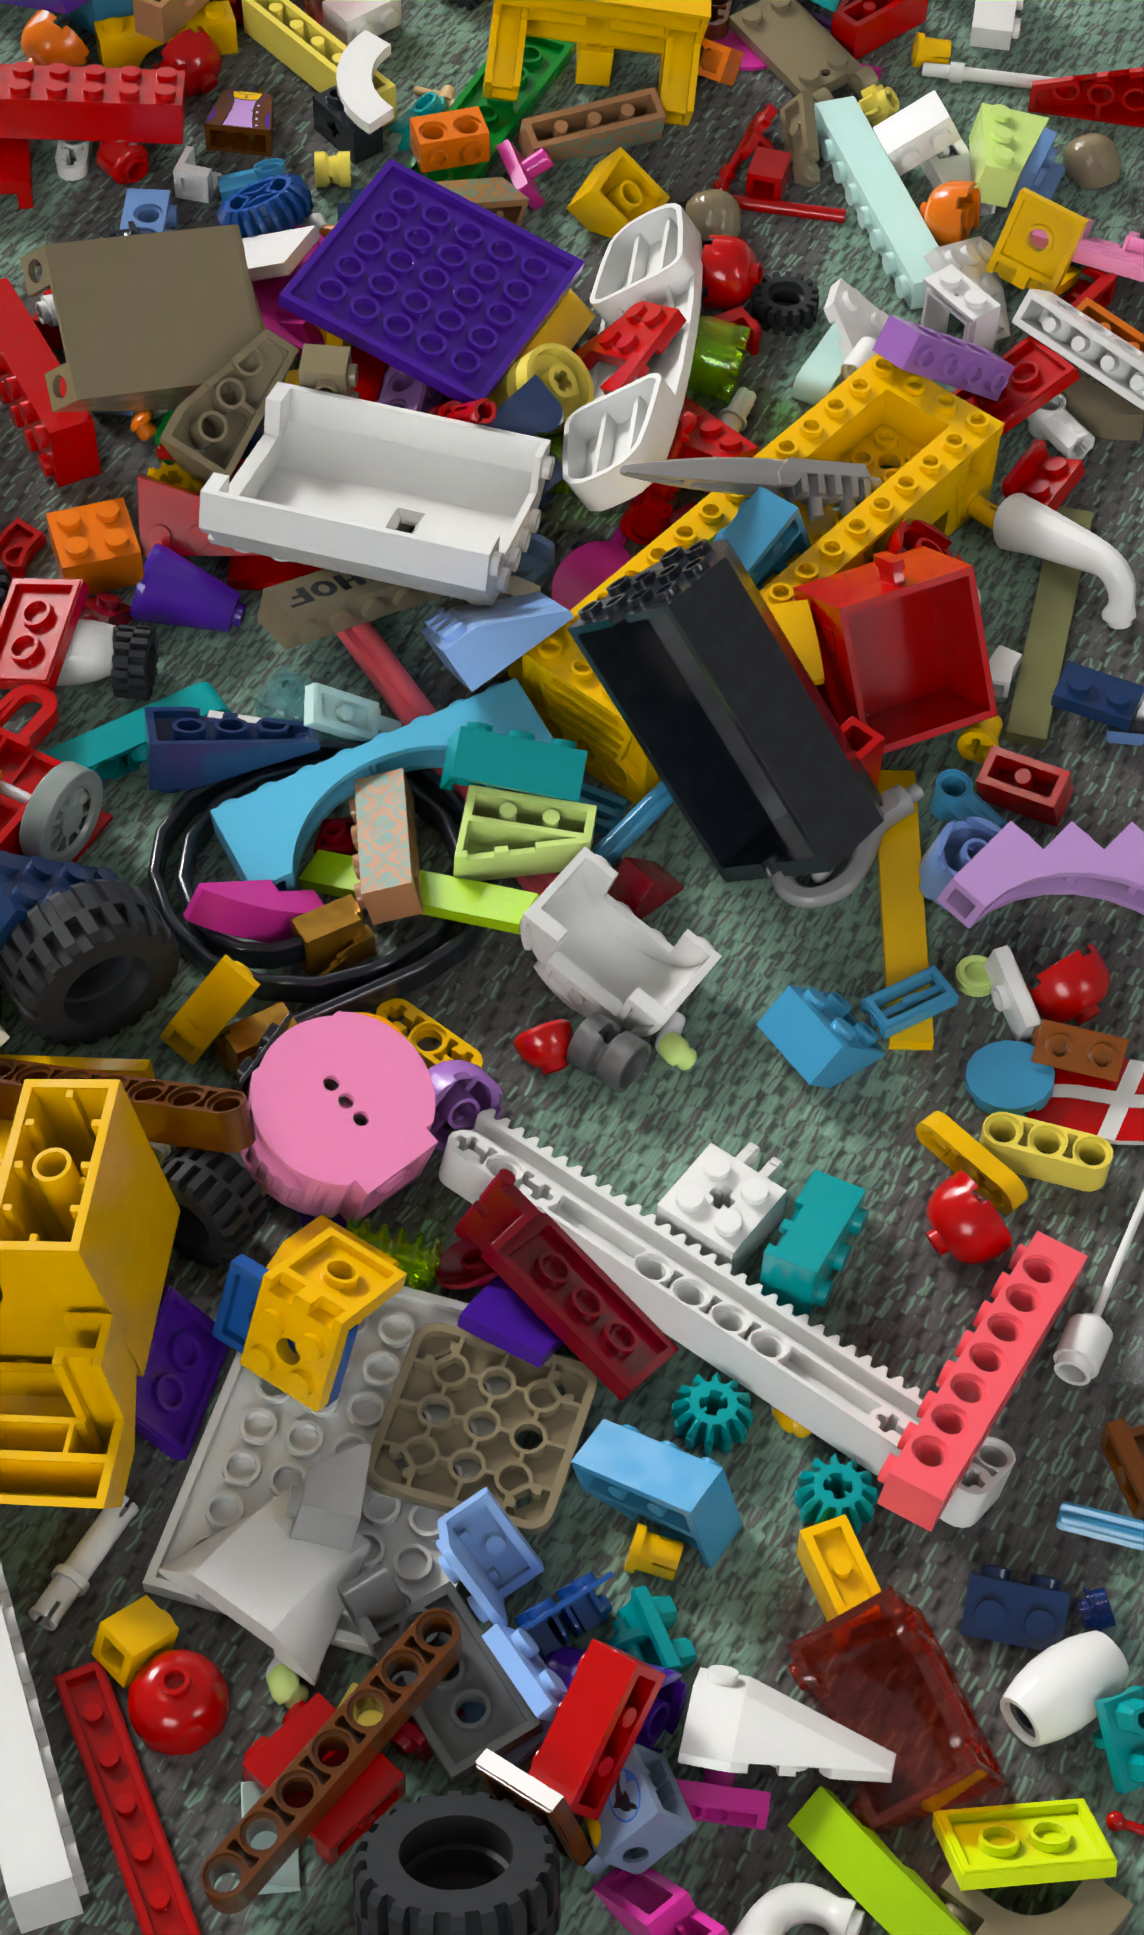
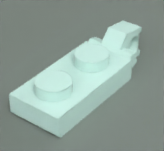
M312 683L305 686L304 726L351 741H371L380 733L392 732L402 727L401 721L381 715L378 702L320 683Z

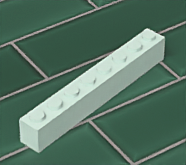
M849 96L814 103L817 138L821 145V154L824 161H830L836 183H842L845 189L847 204L849 206L854 205L857 211L859 226L862 229H867L872 250L874 252L879 251L882 257L884 272L887 275H892L895 281L897 296L900 299H905L910 310L923 308L926 290L923 278L934 273L924 256L934 248L939 247L855 97Z

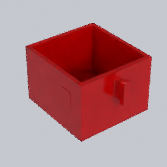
M922 546L897 555L882 551L873 554L874 562L793 587L795 601L808 600L818 638L825 680L824 684L815 685L839 726L851 716H854L884 736L883 754L998 716L973 565Z

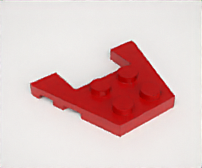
M641 301L631 306L622 317L574 353L581 358L589 371L598 362L620 367L600 387L602 392L607 395L632 383L636 377L640 379L646 376L650 371L646 363L655 351L658 355L665 351L687 320L677 308Z

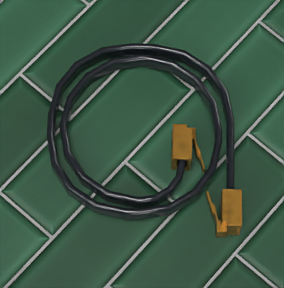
M319 738L320 748L318 751L188 790L181 796L155 830L147 873L149 890L155 907L176 937L180 953L205 977L209 975L225 955H228L233 961L241 962L250 969L274 970L300 963L309 976L260 974L250 970L254 979L260 984L251 997L260 1001L276 1002L263 1011L226 1026L227 1035L215 1040L217 1061L224 1072L229 1070L232 1076H234L247 1056L253 1059L260 1048L258 1043L270 1024L275 1022L280 1026L289 1014V1010L283 1002L319 1004L293 1015L288 1030L306 1020L332 1016L338 1011L365 1013L379 1007L380 1004L388 1000L402 997L424 987L466 959L486 927L464 923L458 934L442 945L457 921L435 917L425 931L393 952L368 964L350 968L357 962L376 954L375 935L367 924L363 926V911L359 909L357 902L351 894L292 918V938L272 943L240 941L188 922L189 931L176 916L163 883L169 849L195 815L202 812L184 836L176 879L178 897L184 912L194 894L192 883L197 856L215 833L210 810L217 808L228 799H238L252 793L265 783L277 782L291 776L304 766L316 765L330 759L343 749H353L369 741ZM432 768L405 772L414 797L415 812L441 835L454 866V856L459 837L455 823L459 828L461 827L466 801L454 787L453 791L440 789L441 776ZM496 879L482 881L496 885ZM324 971L322 974H320V975L317 976V977H311V976H313V975H315V974H317V973H320V972Z

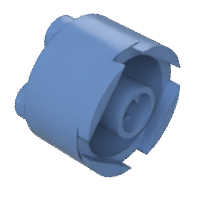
M967 817L962 821L955 822L953 820L949 822L921 859L919 889L922 895L947 910L936 900L951 879L1002 828L981 817Z

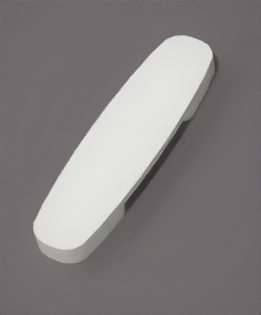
M676 203L659 206L637 217L625 225L613 237L600 264L590 295V303L602 318L598 334L622 317L631 306L641 301L677 308L687 320L665 351L659 355L655 351L646 363L650 370L646 376L640 379L636 377L632 383L605 395L600 387L620 367L598 362L589 371L594 385V401L577 409L565 422L562 468L564 481L590 511H603L613 508L637 496L649 487L653 482L623 476L620 474L621 467L630 464L667 460L675 436L695 350L701 307L703 273L701 234L683 208Z

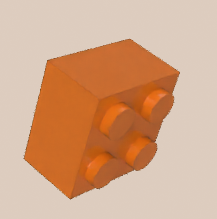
M123 497L46 513L51 547L61 579H84L90 587L87 595L134 586L138 584V581L142 582L144 570L141 550Z

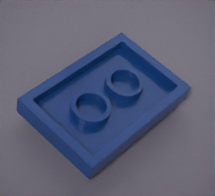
M243 1253L230 1263L212 1336L241 1354L263 1275L269 1271V1269ZM359 1324L349 1330L326 1407L339 1397ZM287 1339L289 1347L297 1354L295 1343Z

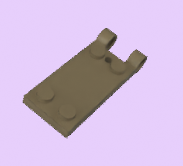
M760 0L729 16V27L795 96L804 90L813 94L814 103L833 100L831 92L848 83L854 93L863 99L861 90L874 83L876 86L879 85L874 70L868 65L862 67L797 0Z

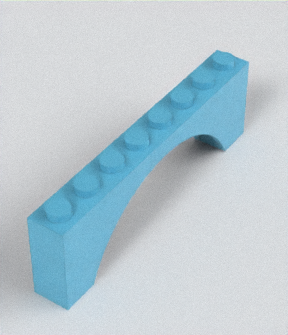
M517 678L505 683H496L482 693L468 699L454 701L443 710L429 716H419L410 724L397 730L380 733L367 743L353 749H343L334 757L321 763L304 766L291 776L277 782L265 783L252 793L238 799L232 798L222 802L217 808L210 810L214 832L240 881L272 880L278 891H296L299 865L306 846L322 821L344 800L355 794L354 779L403 768L404 772L427 768H443L448 739L460 726L467 727L468 722L489 724L493 726L492 732L509 735L511 730L529 732L535 735V741L550 744L553 737Z

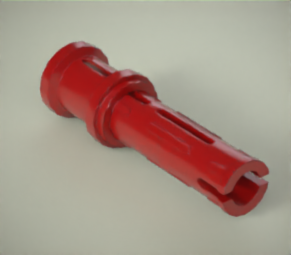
M480 398L467 403L450 401L430 408L427 413L480 425L492 422L496 417L497 408L493 401L487 403L488 398Z

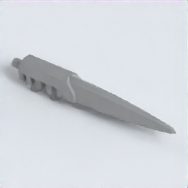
M748 457L686 458L624 465L620 469V474L623 476L663 485L709 492L752 496L758 487L762 486L778 496L783 492L784 499L792 504L797 500H801L802 505H807L810 521L824 519L823 507L832 502L835 503V508L841 509L843 519L882 485L880 478L870 476L865 464L787 458L785 460Z

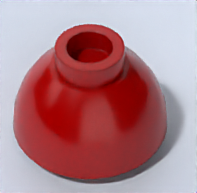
M559 1019L536 1026L518 1035L513 1042V1046L524 1061L532 1066L541 1068L544 1076L568 1067L566 1061L567 1050L573 1037L571 1022Z

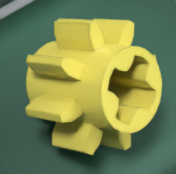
M874 83L860 91L863 99L859 100L858 104L873 127L899 111V100L892 88H884L882 84L876 86Z

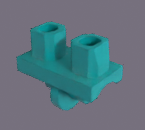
M646 1585L633 1588L630 1592V1601L617 1611L616 1616L618 1619L612 1623L617 1635L612 1637L607 1644L630 1654L644 1663L670 1668L680 1674L688 1671L697 1659V1653L690 1639L683 1637L670 1640L666 1630L671 1629L677 1621V1609L671 1596L651 1597Z
M1134 1685L1118 1695L1094 1701L1101 1728L1092 1734L1096 1748L1106 1750L1115 1792L1121 1794L1129 1793L1144 1786V1687Z

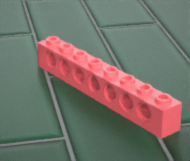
M1039 1231L1036 1232L1028 1247L1021 1243L1019 1244L1008 1266L1012 1273L1010 1275L1005 1272L1001 1273L990 1296L995 1299L993 1304L985 1300L974 1319L973 1326L977 1330L975 1333L968 1329L965 1331L954 1354L959 1359L956 1363L948 1359L936 1382V1386L940 1387L938 1393L929 1390L922 1401L916 1415L921 1418V1421L918 1425L910 1421L905 1428L897 1445V1448L902 1450L900 1455L897 1457L890 1453L877 1477V1481L884 1484L877 1504L932 1532L1073 1292L1088 1258L1087 1255Z

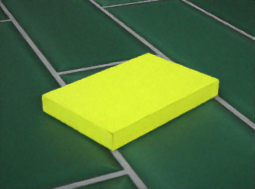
M1083 1798L933 1811L932 1828L961 1891L1116 1877L1118 1861Z

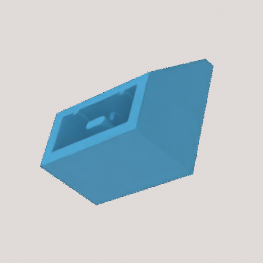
M789 985L756 1024L806 1082L812 1086L831 1088L887 1054L877 1042L879 1039L878 1034L868 1024L858 1021L850 1012L852 1009L851 1004L835 991L827 993L818 991L813 987L806 989Z

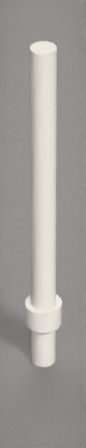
M952 61L951 65L923 62L922 76L949 79L948 83L962 84V81L1031 89L1032 81L1057 78L965 67V63Z

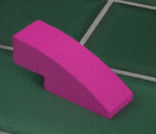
M272 880L199 883L183 916L188 922L238 938L272 943L292 938L291 919L324 904L314 890L278 891Z
M616 1867L592 1887L593 1892L632 1935H730L726 1927L696 1908L688 1891L651 1867L640 1874H633Z

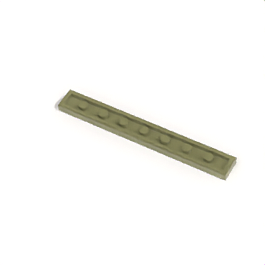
M1060 506L1056 510V512L1090 531L1094 512ZM1043 559L1005 741L1045 748L1053 706L1050 705L1051 699L1059 682L1081 570Z

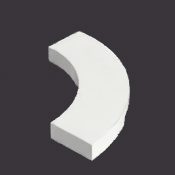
M364 30L343 51L337 66L336 82L337 93L344 105L345 113L358 127L370 135L394 118V107L380 97L372 82L379 65L391 55V44Z

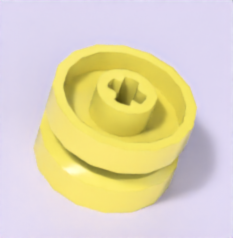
M554 342L541 344L514 362L496 389V401L498 407H500L535 374L538 375L561 401L565 412L563 423L558 429L550 433L539 434L540 438L548 440L564 430L565 422L573 412L594 401V385L589 370L581 358L568 347Z

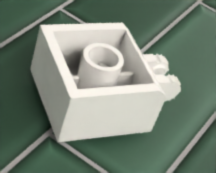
M710 1143L657 1204L655 1225L670 1224L669 1234L672 1236L685 1234L684 1244L687 1246L699 1243L702 1245L699 1254L705 1256L714 1253L717 1255L715 1264L718 1266L727 1263L731 1264L730 1274L734 1276L776 1227L784 1214L787 1190L774 1182L779 1177L784 1164L778 1158L773 1157L760 1172H757L751 1166L757 1161L761 1149L754 1143H748L736 1157Z

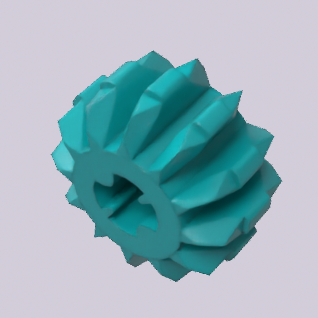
M717 1371L710 1382H706L697 1374L693 1379V1386L682 1384L678 1390V1400L672 1403L671 1416L675 1419L673 1430L676 1436H686L685 1445L688 1451L702 1443L704 1444L703 1451L706 1457L712 1453L714 1445H718L719 1449L727 1455L732 1449V1442L742 1445L746 1440V1429L752 1426L754 1414L749 1409L751 1403L749 1392H738L739 1384L736 1379L723 1384ZM713 1411L716 1412L717 1415H708V1412Z
M836 1453L830 1458L829 1465L816 1458L811 1463L810 1471L802 1470V1473H800L797 1483L799 1488L795 1490L794 1494L795 1506L801 1508L799 1514L801 1523L815 1521L816 1525L846 1514L857 1536L861 1532L862 1523L870 1524L873 1520L875 1513L873 1506L877 1504L878 1500L877 1488L871 1486L873 1479L871 1470L857 1472L858 1463L856 1458L849 1461L847 1465L840 1464V1459ZM833 1493L839 1494V1499L834 1498Z

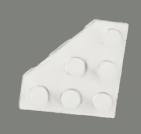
M981 236L931 250L924 258L934 273L953 264L1001 304L995 345L1006 340L1010 336L1003 281L997 272L989 273L985 271L994 250L992 245L982 239Z
M842 278L831 285L824 312L829 324L836 323L843 339L838 345L844 359H846L861 338L871 337L877 340L889 316L884 311L879 310Z

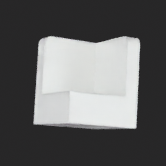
M185 147L173 170L175 196L177 198L210 204L219 186L217 176L222 174L213 172L212 168L196 166L194 147Z

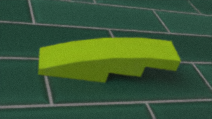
M820 1785L788 1823V1827L822 1865L890 1935H972L915 1870L903 1865L876 1833L863 1826L831 1790Z

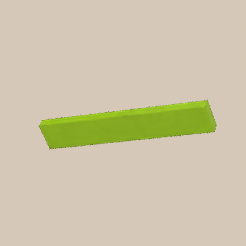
M318 849L298 878L301 887L305 890H314L318 893L337 897L351 894L355 900L354 884L360 883L354 871L352 856ZM420 870L423 915L520 935L522 916L539 897V894Z

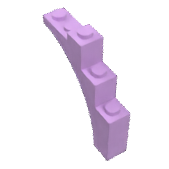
M1010 821L951 879L936 900L968 929L998 908L1017 900L1040 895H1079L1102 899L1144 915V832L1131 822L1103 849L1089 834L1071 821L1043 849L1029 834Z

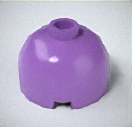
M464 1060L442 1061L428 1069L435 1092L434 1122L429 1130L438 1141L435 1149L445 1151L448 1137L452 1133L445 1129V1121L454 1129L461 1130L469 1127L467 1130H471L475 1126L478 1113L491 1108L496 1110L494 1119H500L503 1107L499 1104V1094L503 1096L502 1090L484 1069Z

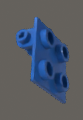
M592 1570L584 1576H580L555 1592L560 1600L559 1602L554 1603L552 1598L549 1597L516 1616L514 1620L518 1627L515 1630L522 1628L534 1639L539 1647L538 1655L544 1660L550 1652L561 1648L557 1639L562 1646L570 1644L568 1634L557 1617L558 1614L576 1639L582 1636V1630L587 1632L594 1626L607 1620L606 1614L612 1611V1605L603 1593L596 1596L593 1589L613 1577V1572L611 1571L597 1578Z

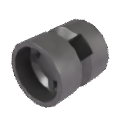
M594 1012L581 1023L574 1033L567 1050V1059L588 1074L597 1071L599 1081L618 1093H622L643 1072L651 1054V1046L648 1042L630 1031L621 1033V1027L618 1023L600 1012Z

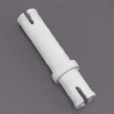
M124 1495L122 1507L103 1509L66 1562L57 1565L52 1571L51 1578L53 1580L36 1604L28 1611L33 1621L37 1620L39 1616L43 1617L38 1625L47 1630L54 1631L76 1597L84 1596L90 1588L88 1580L131 1519L139 1512V1508L134 1502H131L128 1508L125 1507V1504L130 1499L129 1497Z

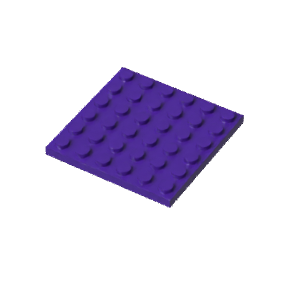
M389 158L280 293L278 306L458 402L467 403L480 398L490 399L513 363L519 359L581 274L585 261Z

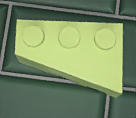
M981 104L969 136L971 181L977 183L974 188L980 189L982 203L1007 208L1022 171L1044 127L1046 128L1049 120L1048 117L1009 109L1001 104Z
M469 785L454 856L453 876L474 881H486L562 872L584 846L591 851L597 805Z

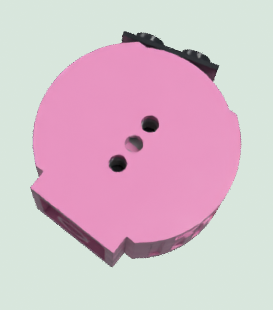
M338 1011L332 1016L306 1020L288 1030L293 1014L289 1012L280 1026L275 1022L270 1024L258 1043L260 1048L253 1059L247 1056L233 1076L235 1082L230 1089L241 1091L246 1095L256 1134L255 1142L250 1147L240 1151L254 1180L266 1193L281 1204L295 1211L316 1217L322 1214L327 1218H333L340 1213L347 1223L353 1226L420 1176L438 1141L429 1131L434 1122L435 1092L432 1079L426 1064L414 1046L395 1029L375 1018L354 1012Z

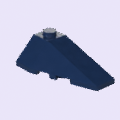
M144 707L146 766L149 790H158L163 793L192 790L318 751L320 748L317 730L304 726V722L265 717L257 721V723H250L238 718V713L224 712L222 718L219 719L200 716V708Z

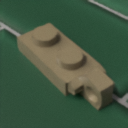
M803 90L780 109L783 147L785 152H791L790 168L794 175L795 183L805 187H815L820 183V168L816 164L819 160V147L813 94Z

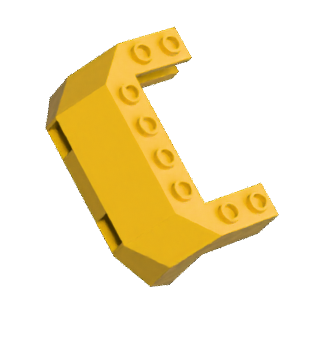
M494 0L482 97L517 102L526 36L661 55L657 94L666 114L665 124L688 126L694 112L700 49L711 18V0Z
M88 1310L84 1313L65 1312L63 1323L75 1348L56 1347L52 1364H40L25 1359L13 1362H0V1504L94 1509L122 1507L135 1452L137 1367L114 1314H107L99 1310Z

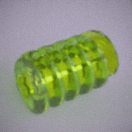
M350 1217L345 1229L400 1263L397 1268L407 1273L404 1285L409 1280L410 1288L421 1291L426 1284L428 1288L431 1286L435 1278L434 1274L439 1266L442 1238L436 1237L431 1247L426 1248L424 1233L419 1232L411 1244L407 1243L406 1228L401 1227L395 1238L392 1239L389 1238L388 1223H383L378 1232L373 1234L371 1233V1219L365 1218L359 1229H354L353 1218Z

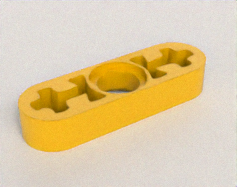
M393 998L380 1004L377 1008L376 1015L387 1020L389 1016L394 1019L404 1016V1025L398 1021L393 1022V1024L400 1029L404 1037L418 1051L428 1069L442 1061L464 1060L474 1063L483 1069V1058L477 1049L408 1001ZM407 1028L411 1031L409 1036H407ZM433 1037L442 1044L434 1051H424L417 1046V1043L423 1038ZM450 1050H451V1058H450L449 1056H447Z
M934 1111L917 1124L916 1135L920 1143L955 1173L959 1170L965 1172L979 1186L976 1191L986 1200L989 1199L992 1205L1002 1214L1009 1215L1027 1200V1189L1021 1179L946 1114Z

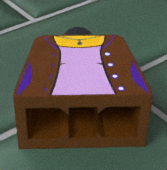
M256 84L246 85L243 91L224 90L204 122L206 150L272 157L274 139L273 97L269 93H264L262 88Z

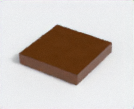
M486 1748L475 1761V1764L493 1798L498 1801H502L504 1798L512 1800L521 1807L522 1812L527 1809L530 1810L552 1833L556 1840V1848L559 1854L575 1865L583 1866L593 1851L564 1796Z

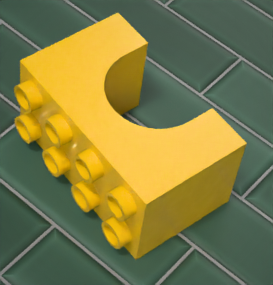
M24 1080L3 1163L0 1165V1287L3 1295L0 1302V1362H13L25 1359L40 1364H52L56 1347L75 1348L63 1323L64 1313H84L88 1310H99L107 1314H114L136 1364L137 1376H144L181 1210L121 1080Z

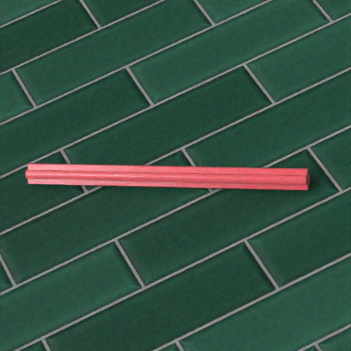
M371 622L335 633L398 720L402 722L403 726L410 724L419 716H429L437 712ZM434 768L442 777L443 768ZM454 784L453 787L466 801L469 787ZM555 872L514 878L524 891L538 893L540 896L559 874Z

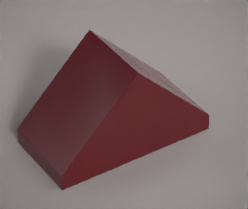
M625 857L616 870L619 874L608 894L616 901L626 904L633 914L642 920L684 890V886L655 861Z

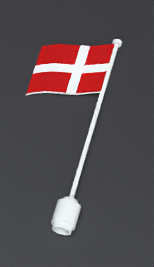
M1124 1058L1117 1082L1053 1067L1055 1071L1053 1096L1044 1108L1037 1112L1035 1108L1029 1111L1027 1115L1028 1118L1098 1135L1110 1144L1144 1145V1061ZM1144 1189L1093 1312L1076 1314L1068 1319L1053 1355L1056 1375L1069 1384L1077 1386L1087 1385L1091 1379L1098 1375L1113 1339V1332L1105 1320L1101 1318V1315L1143 1216Z

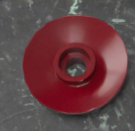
M470 1238L468 1240L461 1239L448 1248L438 1259L434 1268V1276L437 1282L447 1289L484 1287L497 1277L498 1274L481 1257L483 1252Z

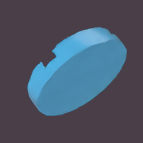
M1012 1040L989 1043L977 1050L968 1061L965 1088L967 1093L974 1099V1104L988 1114L1008 1112L1025 1117V1112L1032 1111L1035 1108L1037 1112L1044 1108L1053 1096L1054 1068L1031 1062L1035 1046L1028 1043Z

